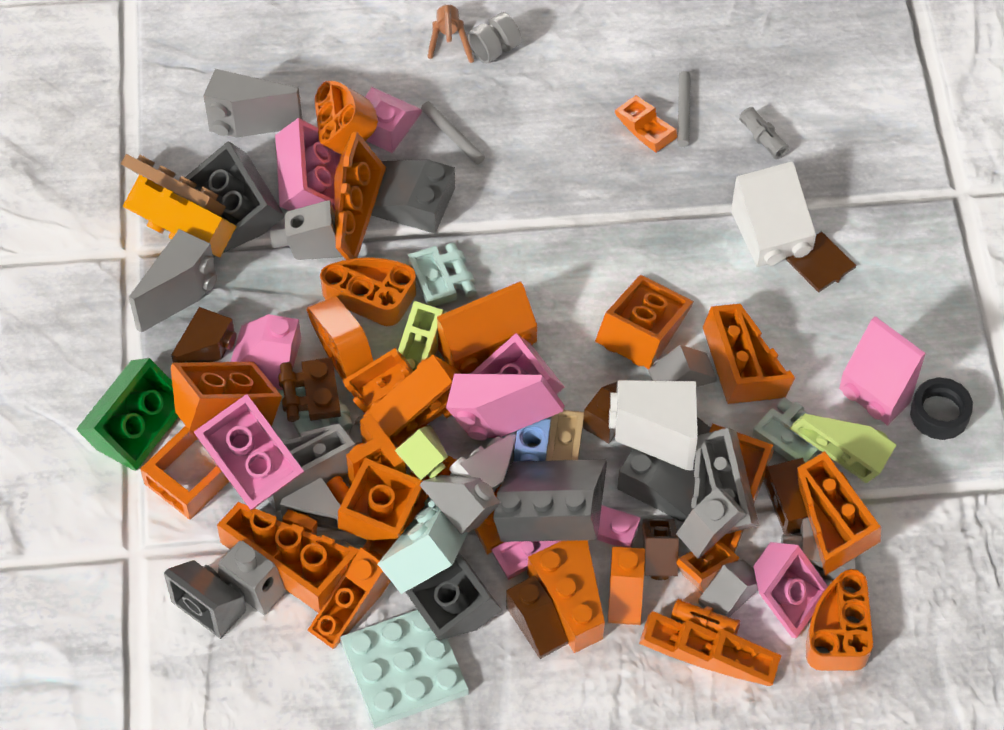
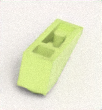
M417 301L413 302L398 351L408 360L413 371L417 369V365L422 360L436 354L438 349L437 316L446 313L442 309Z
M806 413L789 428L820 451H825L831 459L865 483H868L881 473L896 447V444L889 440L885 433L875 430L871 426Z
M430 425L417 430L395 450L420 480L427 475L429 478H433L446 468L442 462L448 455Z

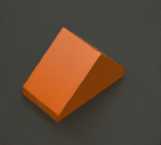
M719 540L699 559L690 551L678 558L676 564L682 575L704 593L721 567L738 561L739 557Z

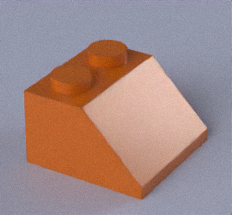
M365 458L338 510V528L366 540L399 538L422 491L420 484L423 481Z

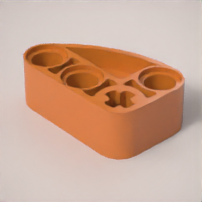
M325 81L320 85L315 94L319 141L324 146L342 155L352 132H358L364 141L372 136L378 124L376 110L369 99L342 83Z
M372 257L342 260L325 266L320 273L322 295L325 299L337 296L349 311L384 326L397 324L416 296V275L414 269L409 265L394 260Z
M337 296L307 307L311 324L328 357H332L333 366L342 380L374 361L363 328Z
M849 569L842 572L830 583L816 604L806 640V660L816 670L855 671L861 670L868 663L873 648L868 584L866 577L858 570ZM844 587H852L857 592H848L844 589ZM849 616L855 617V618H857L860 622H858V623L850 622L846 617H849ZM816 647H825L830 653H820L816 650Z

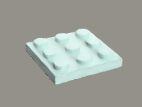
M418 610L340 637L343 650L374 728L469 695L467 684L448 639L439 640Z

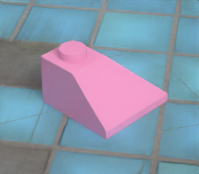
M372 87L365 97L369 99L376 110L378 124L375 132L366 141L393 153L421 115L422 109Z
M268 314L242 325L231 362H255L276 389L283 390L279 386L278 375L281 373L280 364L290 362L292 368L294 367L301 342L299 319Z
M770 542L753 566L758 591L790 636L797 638L812 617L816 604L828 585L799 545Z

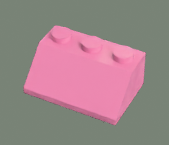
M297 118L275 135L279 206L291 211L330 200L335 212L334 176L341 154L320 143L318 127Z

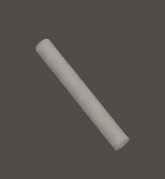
M682 71L679 73L677 144L681 147H686L689 145L690 73Z
M429 101L422 105V111L476 164H480L484 160L485 156Z

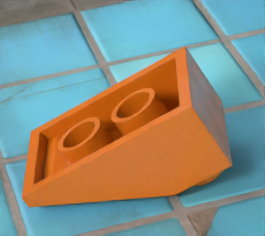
M640 274L606 311L595 342L604 346L610 352H615L628 358L638 366L650 369L665 350L694 301Z

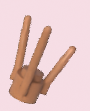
M452 5L439 7L436 13L437 20L433 22V32L427 57L429 59L433 58L440 31L446 35L447 42H451L452 34L458 31L468 61L473 63L474 58L464 30V22L459 19L458 9Z

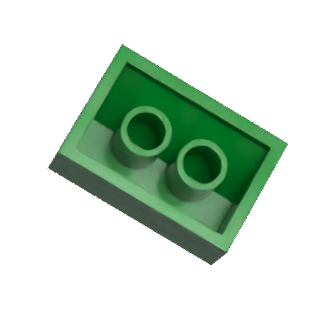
M150 358L131 360L76 430L97 451L131 470L137 471L179 417L175 412L172 380Z

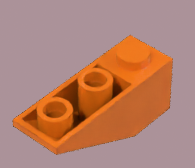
M359 549L308 628L310 633L332 649L336 648L341 642L340 637L352 630L382 596L391 582L378 565L383 556L374 550Z

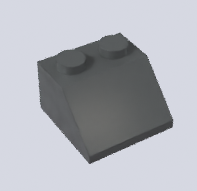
M459 552L452 566L405 592L439 640L476 631L502 611L469 563Z
M195 560L168 568L164 572L171 602L220 639L247 611L244 601L245 595L242 590L233 583L227 585L219 579L218 573L209 565L203 567Z

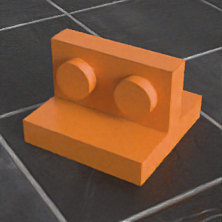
M369 414L360 419L362 443L354 446L346 454L349 485L351 486L365 458L406 474V463L395 452L397 448L373 416Z

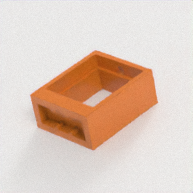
M184 426L140 470L146 486L191 520L229 483V480L220 468L216 466L189 492L164 472L198 439L194 431L188 430Z

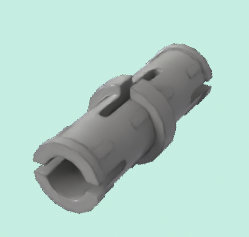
M749 107L741 113L739 120L752 132L753 139L758 144L762 143L774 159H780L789 151L788 144L776 134L775 127L770 122L767 123L753 107Z

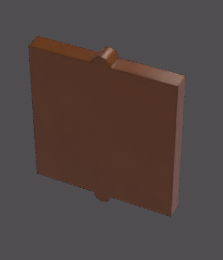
M822 231L816 234L814 248L806 256L800 258L794 255L786 257V260L818 293L834 282L839 283L841 277L856 268V264Z

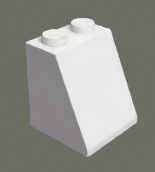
M793 162L736 176L731 212L757 267L775 265L792 255L800 258L813 250L816 233Z
M618 380L617 393L610 394L609 428L615 429V441L682 469L693 470L698 439L696 381Z

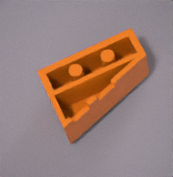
M742 305L711 306L704 322L703 330L727 404L786 398L795 380V376L790 370L786 371L778 361L779 355L774 348L770 349L761 338L762 332Z
M588 540L560 541L528 556L527 575L529 578L535 575L552 600L567 636L568 644L573 652L576 653L602 640L605 621Z

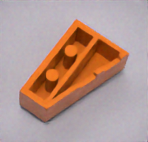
M431 355L429 358L422 360L417 365V369L409 376L399 380L394 385L393 390L385 397L375 401L363 417L371 414L394 446L398 448L417 430L427 426L428 423L442 414L446 419L452 415L447 410L446 405L454 374L462 373L437 356Z
M825 451L797 468L799 488L825 576L881 542V526Z

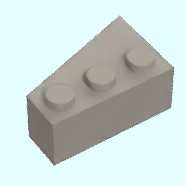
M340 424L301 432V437L282 441L304 473L268 498L276 512L281 510L280 502L282 498L315 480L322 478L325 484H327L328 481L336 476L343 477L348 474L346 454L355 446V443Z
M725 428L698 435L694 468V498H692L691 508L694 509L716 487L726 490L747 513L726 534L759 526L737 431Z

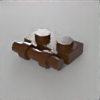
M332 357L301 361L302 372L300 373L293 372L290 362L280 364L281 373L278 375V381L284 393V398L281 401L282 409L286 412L289 422L298 421L300 419L299 412L301 411L309 412L310 421L341 417ZM305 387L306 396H297L296 388Z

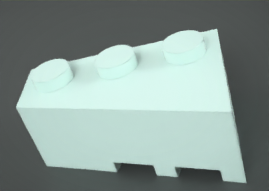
M430 497L425 500V506L378 563L379 567L401 594L452 566L468 532L460 534Z

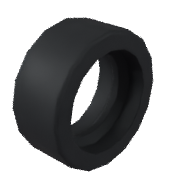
M941 377L928 379L918 387L914 394L910 416L914 426L922 434L932 439H951L964 432L972 414L973 401L969 391L962 384L952 379ZM930 397H945L959 407L960 414L955 420H937L929 416L924 410L923 403Z

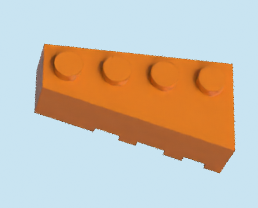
M240 502L217 524L221 544L230 550L238 541L248 544L276 565L283 585L288 592L318 613L359 551V549L352 546L347 548L335 543L334 539L322 535L319 537L306 532L304 527L294 523L289 525L277 520L276 516L255 508L250 510L247 505Z

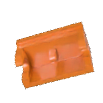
M394 348L342 381L347 390L354 396L352 399L354 403L366 413L375 401L385 397L393 390L394 385L399 380L409 376L413 370L408 360Z

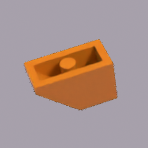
M612 547L608 623L641 624L645 549Z

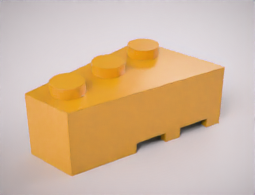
M140 174L122 206L149 220L146 226L161 234L165 229L171 232L168 237L170 239L180 229L210 243L212 254L219 258L237 227Z

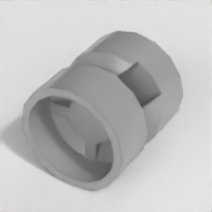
M501 12L489 19V25L480 24L468 32V41L471 49L483 63L495 60L501 56L502 51L508 52L521 43V34L516 23L505 12Z

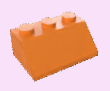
M521 281L437 316L438 350L445 362L460 370L462 374L472 373L516 333L531 343V345L537 342V323Z
M255 362L172 363L171 365L175 412L188 430L196 431L246 394L272 427L282 396Z

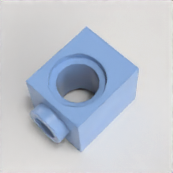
M544 419L517 430L514 461H546L550 419ZM528 443H535V444H537V446H535V447H530V446H527L526 444H528Z

